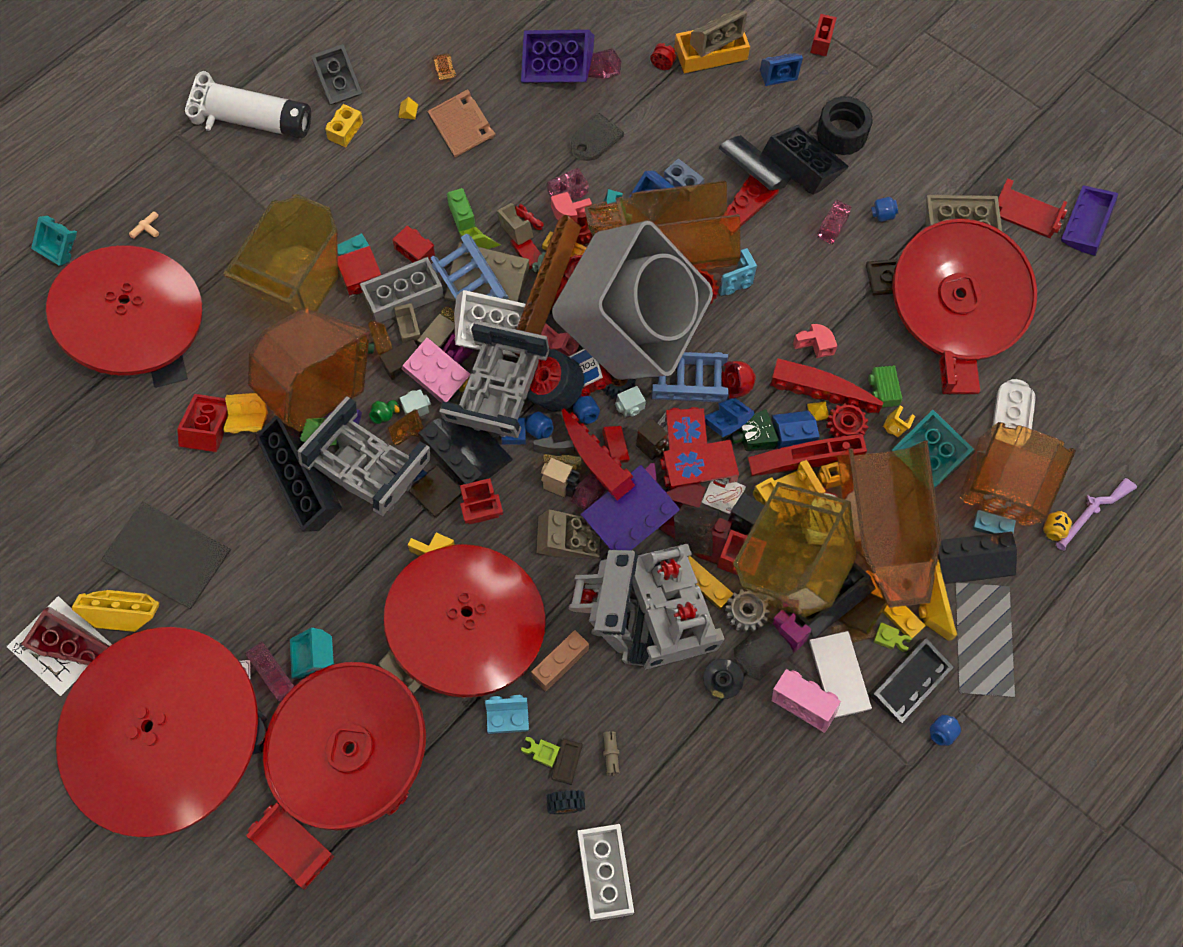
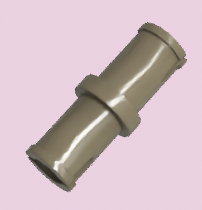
M609 731L603 733L605 746L603 757H606L607 775L611 776V773H613L614 776L620 774L618 763L620 752L617 749L616 732L612 731V734H610Z

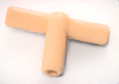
M153 211L148 217L141 220L129 233V236L134 239L145 230L153 237H158L159 232L150 226L158 218V214Z

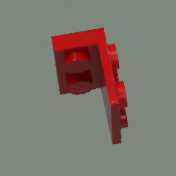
M944 351L939 360L942 393L979 394L980 384L977 360H956L953 358L952 351Z

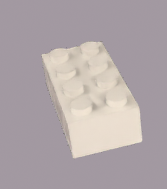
M620 824L578 830L577 835L590 922L633 915L634 908Z

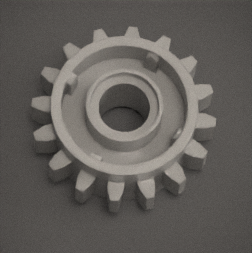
M740 589L739 594L734 592L732 595L733 599H728L727 603L729 605L725 608V611L729 612L726 618L731 619L730 625H735L737 631L743 629L744 633L747 630L755 632L756 627L761 629L763 626L762 622L766 623L768 619L765 616H768L770 613L769 610H766L769 604L764 603L765 597H760L758 591L755 593L751 592V589L745 592ZM748 607L752 610V613L746 614L742 608Z

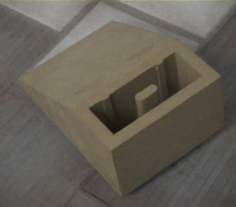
M550 509L538 516L537 553L553 557L599 558L600 537L583 517Z

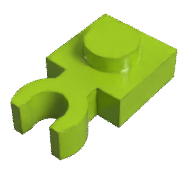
M880 623L873 642L891 650L896 645L900 651L907 652L909 647L904 646L902 641L910 643L912 638L908 635L899 636V629Z
M526 737L525 741L529 742L531 747L529 749L522 747L521 751L524 754L533 753L534 761L552 768L560 747L542 739L538 745L532 738Z

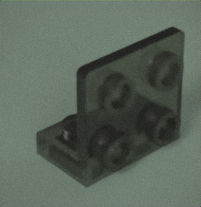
M682 505L680 510L674 515L676 546L688 544L691 552L712 556V527L720 518L719 511Z

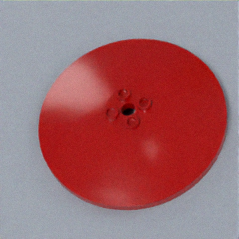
M951 219L928 226L906 245L894 269L893 298L897 312L907 330L923 346L939 355H942L944 351H952L953 358L956 360H982L1002 353L1023 336L1036 310L1037 285L1028 258L1016 242L1007 234L984 222L970 219ZM956 290H961L964 293V297H958Z
M110 246L78 257L59 273L48 293L46 314L54 340L70 358L79 364L111 375H138L169 365L186 352L194 342L201 326L202 301L193 278L180 264L170 257L143 247ZM124 298L129 300L126 304H122L119 301Z
M450 545L419 556L397 576L389 590L385 603L384 631L387 644L396 662L416 682L432 691L448 696L478 697L506 688L529 669L542 645L545 633V611L536 585L516 562L489 548L475 545ZM469 609L472 615L465 617L461 614V611Z
M362 662L339 663L310 674L294 686L284 697L274 712L266 732L263 763L265 776L273 796L291 816L319 829L349 830L379 819L395 807L406 795L421 768L426 746V729L420 705L408 686L397 676L373 664ZM353 743L355 746L353 752L347 754L346 747Z

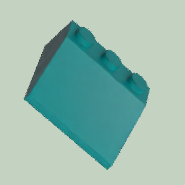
M934 410L926 415L892 449L932 490L976 452Z

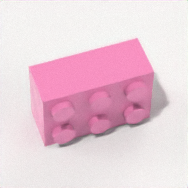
M428 338L422 342L401 368L441 403L443 401L448 402L471 375Z
M788 669L784 671L777 682L772 695V702L824 733L836 716L841 702L832 692L826 693L815 682H808L798 672L794 670L789 671Z

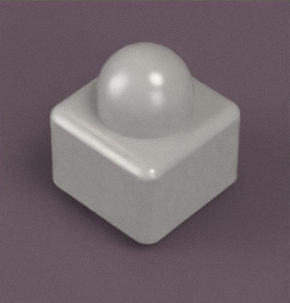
M643 221L599 231L593 236L555 302L552 314L554 320L614 378L625 380L669 376L675 371L711 302L713 292L710 283L651 221Z

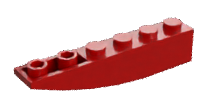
M777 358L770 386L778 390H789L798 395L804 394L814 399L828 400L833 404H854L855 407H860V409L866 410L869 413H879L883 406L881 400L845 379L814 367Z
M563 409L562 415L566 428L579 455L595 478L618 501L635 486L631 480L633 475L627 468L624 470L621 468L622 464L616 457L611 458L609 456L611 455L610 451L606 446L603 445L601 447L599 445L600 441L594 434L591 436L588 434L590 432L583 423H578L579 419L573 412L569 414Z
M863 434L780 448L748 457L751 476L797 470L800 462L805 460L808 461L811 468L835 463L842 459L845 463L863 460L867 449Z

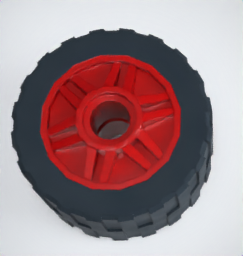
M549 349L546 361L539 359L527 398L541 407L554 412L571 407L577 401L584 388L585 379L582 368L576 361L560 351Z

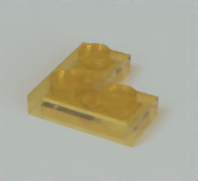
M547 454L543 456L544 464L549 463L550 459L553 458L572 466V469L575 471L582 468L581 457L562 455L561 457Z

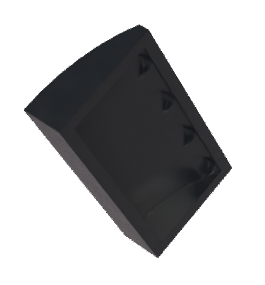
M741 135L733 137L719 146L723 153L769 190L785 188L792 178L790 174Z
M927 638L919 639L868 695L885 712L901 724L954 667Z

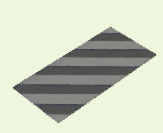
M956 583L959 692L1015 697L1010 587Z

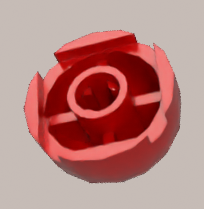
M743 361L726 362L723 365L725 370L722 372V387L728 388L729 398L746 396L752 391L755 384L756 376L750 365Z

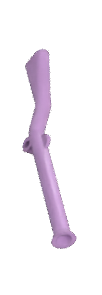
M1124 478L1110 496L1094 498L1087 495L1088 507L1070 528L1068 536L1056 542L1057 548L1062 551L1066 550L1067 544L1093 513L1100 512V504L1116 502L1135 490L1137 485Z

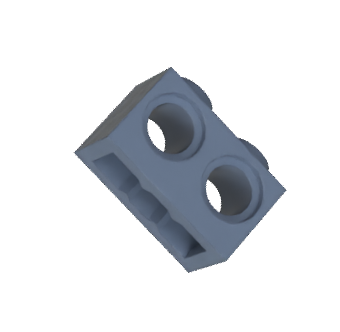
M679 158L664 171V179L680 191V197L688 201L703 189L704 178Z

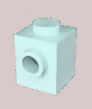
M635 386L617 394L615 406L618 412H622L626 418L628 416H635L645 409L646 400L638 386Z
M421 389L410 391L405 396L400 397L401 406L408 421L429 413L428 406L431 403L427 394L423 395Z

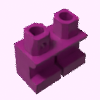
M781 610L774 617L771 627L778 632L776 638L794 654L808 640L812 629L807 624L801 628L795 622L796 616L794 613L789 616Z

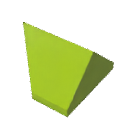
M477 227L459 232L461 237L465 234L470 235L477 247L491 249L501 245L484 235Z

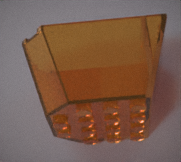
M303 308L263 330L249 353L248 385L283 423L300 432L304 430L306 419L323 418L334 411L346 396L353 399L364 392L370 330Z
M998 422L979 438L975 449L976 452L973 455L959 498L964 499L963 502L969 505H981L985 511L991 513L993 511L1001 513L1000 516L1008 519L1015 518L1024 526L1030 527V525L1045 521L1076 450L1073 448L1068 450L1063 447L1065 442L1030 428L1017 425L1016 429L1005 427V423Z

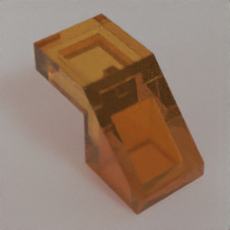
M449 53L432 56L439 80L456 77Z

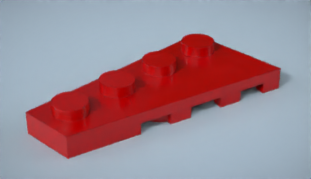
M750 175L739 193L734 197L733 202L720 218L718 225L732 235L779 193V189L769 190Z

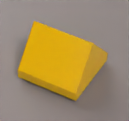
M407 97L401 102L398 117L416 120L418 104L410 97Z

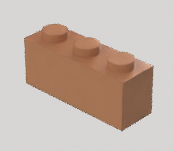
M574 630L531 671L532 679L546 692L589 651V643Z

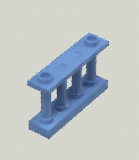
M465 234L462 236L461 239L464 242L461 244L462 246L440 261L435 256L431 257L433 269L436 273L441 274L455 299L461 291L472 292L484 283H489L492 288L490 293L487 294L488 296L501 299L509 298L470 235ZM465 252H470L473 257L471 262L449 276L444 266ZM475 267L480 268L482 271L481 277L458 291L453 282Z
M684 352L677 365V384L667 385L666 376H658V384H653L652 399L704 402L726 401L728 388L721 385L722 366L727 362L728 354L721 352L713 354ZM685 364L696 365L695 386L684 385ZM703 365H714L713 387L703 386Z

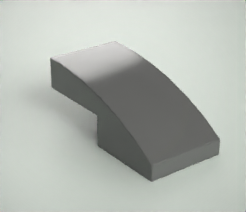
M552 437L533 441L534 452L552 456L574 454L572 440L553 443Z

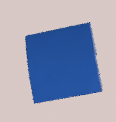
M732 398L718 403V411L705 415V424L724 437L746 424L753 417L754 411L736 398Z

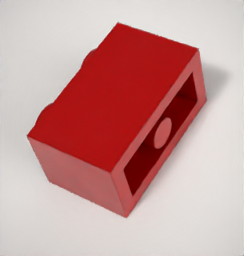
M820 14L810 53L827 56L837 17Z
M408 225L392 239L394 249L412 263L426 257L431 260V257L435 256L434 244L429 239H424L416 229H411Z

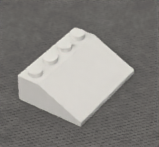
M461 291L456 296L454 312L455 345L477 350L481 349L482 346L475 345L471 331L475 320L517 329L526 304L470 291ZM503 350V355L519 358L514 353Z

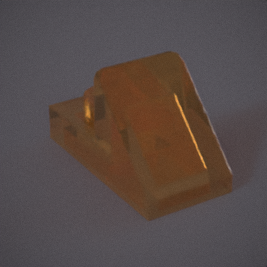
M414 409L388 427L393 444L400 445L411 436L419 437L418 432L423 429L417 409Z

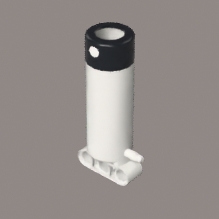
M206 71L199 72L196 75L185 107V113L193 124H202L207 117L205 129L208 131L211 130L216 119L302 139L307 135L311 124V108L308 104L217 84Z

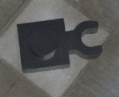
M573 469L570 478L567 479L568 484L565 493L566 496L573 498L575 492L579 493L582 486L580 472Z

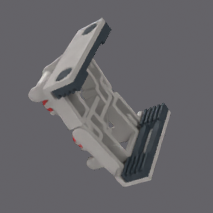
M346 396L299 448V464L308 470L314 466L349 492L373 504V511L384 516L387 511L391 512L394 509L395 503L405 491L411 489L412 481L430 461V447L420 441L412 452L407 455L391 445L388 446L384 441L353 421L357 417L356 401ZM337 438L339 449L333 455L326 449ZM352 445L353 447H355L357 450L360 451V453L351 448L350 446Z

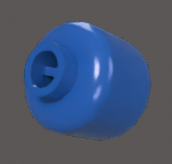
M891 197L877 199L874 203L875 206L871 207L873 218L877 217L880 222L892 220L898 214L897 202Z
M581 396L573 404V412L581 423L590 424L597 420L600 409L593 397Z
M541 412L530 414L525 420L526 431L536 439L548 438L553 432V421Z
M948 715L939 716L930 727L931 738L938 745H951L961 733L958 720Z

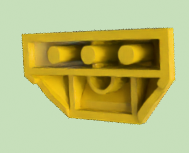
M939 559L933 561L916 585L914 595L919 600V616L921 619L923 618L924 624L946 640L951 641L957 636Z
M104 590L87 595L85 593L79 594L72 605V610L95 628L135 632L154 617L159 607V602L155 601L148 594Z

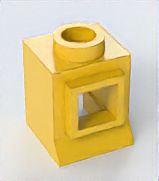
M901 405L888 415L883 425L889 434H893L896 437L910 429L915 418L912 414L905 422L899 418L903 409Z
M843 459L821 466L818 473V479L826 489L846 484L850 477ZM838 471L839 475L831 477L830 472Z

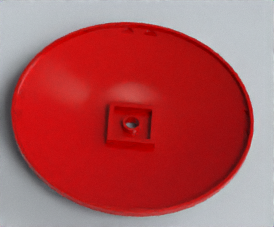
M159 627L134 633L112 644L101 652L76 680L66 698L58 723L56 737L57 762L61 779L72 801L81 812L99 826L126 836H164L179 832L203 820L228 798L243 777L250 762L258 727L257 702L252 683L240 661L229 649L210 636L198 631L178 627ZM152 721V729L149 732H145V724Z

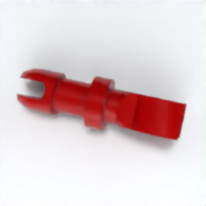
M519 204L518 207L515 206L517 216L525 218L524 221L528 220L535 229H542L544 226L543 222L536 219L531 212L528 213L525 206Z

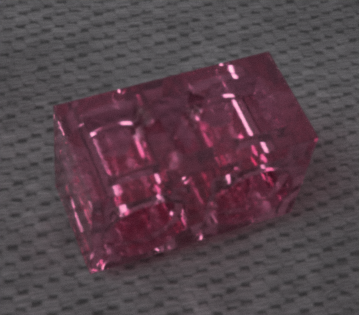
M575 168L548 181L547 192L550 196L561 194L560 192H568L571 200H574L588 193V181L579 168Z
M836 199L821 224L817 237L833 245L847 222L852 207Z

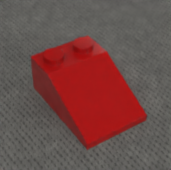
M194 394L177 428L179 447L212 452L218 451L224 435V426L228 418L225 398Z

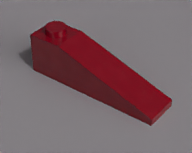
M680 509L658 529L680 542V545L688 544L690 550L698 558L718 565L732 522L712 515Z
M47 607L42 611L21 644L38 655L79 662L84 665H89L101 652L109 647L102 640L51 607Z

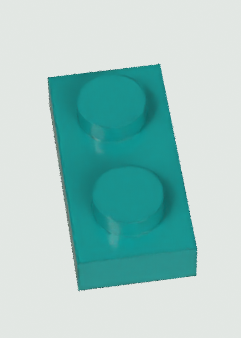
M361 233L330 248V251L335 258L367 247L369 244Z

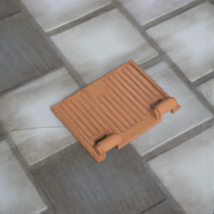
M468 89L428 111L454 157L496 136L477 103L471 97ZM463 99H465L466 102H467V103L464 104V105H463V103L461 102V100H463ZM484 129L485 134L482 135L479 130Z

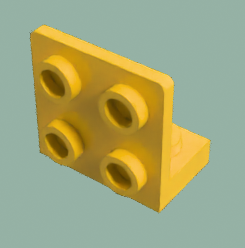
M265 392L226 395L228 418L224 426V432L239 433L241 431L257 432L262 430L268 415Z
M807 460L800 462L797 471L775 480L777 486L793 508L790 515L811 506L813 500L818 495L826 492Z

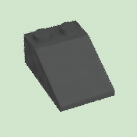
M344 44L311 55L330 105L362 94Z

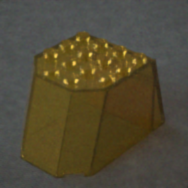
M295 194L292 195L293 198L271 201L223 275L246 293L311 321L338 279V231L329 207Z
M777 482L733 562L742 587L769 606L803 617L831 607L857 557L851 502Z

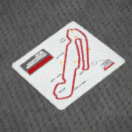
M727 478L712 480L702 503L730 514L746 486L737 482L729 483Z

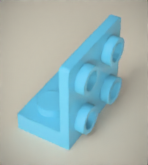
M748 248L741 250L736 270L722 275L719 289L720 296L730 295L738 289H746L753 284L757 265Z
M522 695L510 696V699L493 696L490 697V700H485L488 734L529 731L527 698H523Z

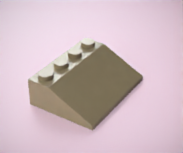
M927 195L926 228L945 220L970 219L984 222L1002 231L998 196Z
M478 247L509 298L506 300L519 302L529 273V259ZM465 252L453 260L450 275L471 262L473 257L470 252ZM475 267L453 283L457 290L460 291L480 278L482 271L480 268ZM484 283L472 292L487 295L492 288L489 283ZM447 286L445 299L456 302L455 297Z

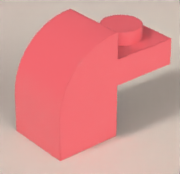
M568 192L551 196V208L557 220L564 215H568L577 223L579 217L583 218L592 214L590 198L572 203Z
M545 323L541 335L547 336L549 349L560 351L568 357L575 354L580 344L568 333L558 334Z
M811 324L809 332H799L795 335L793 341L795 349L813 346L816 358L834 355L837 349V343L831 330L820 324Z

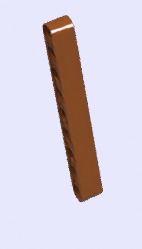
M568 215L562 216L557 222L516 330L541 335L581 229L580 225Z

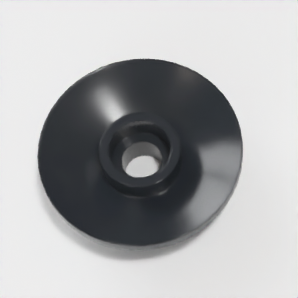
M717 659L706 667L703 682L706 690L712 696L719 699H729L736 696L742 689L744 676L741 668L735 662L728 659ZM720 678H725V679H726V683H725V684L720 683V682H719V679H720Z

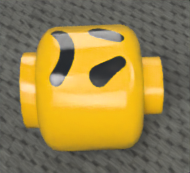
M1057 511L1050 513L1046 518L1043 531L1049 539L1060 541L1068 536L1072 521L1065 512Z

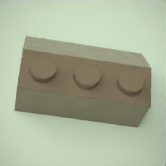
M734 10L728 14H723L720 18L710 21L700 28H696L691 32L690 44L703 57L742 37L747 12L745 10Z

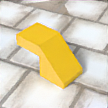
M435 533L429 546L411 538L408 548L410 552L421 556L429 551L455 544L454 540Z

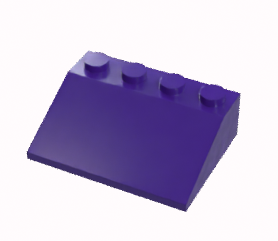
M590 30L524 31L521 82H587L594 50V34Z
M642 465L631 472L633 475L631 480L635 486L618 501L608 491L581 513L582 517L609 550L631 551L680 510Z

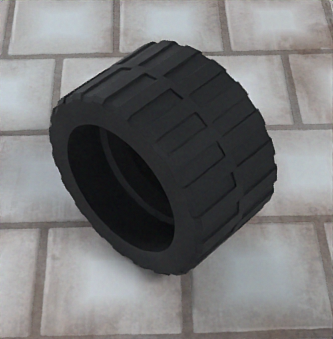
M840 96L829 100L822 108L816 131L818 141L834 154L850 155L858 152L864 147L873 123L870 108L860 99L851 96ZM846 120L854 124L858 130L851 132L842 131L833 126L831 122Z

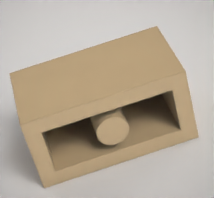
M551 458L549 463L544 464L541 471L543 474L541 479L543 481V489L565 497L568 484L567 479L571 476L572 466Z

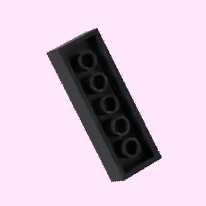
M277 413L255 437L301 530L320 531L342 510V507L326 475L314 466L308 470L299 464L298 450L305 442L300 439L303 431L294 414Z

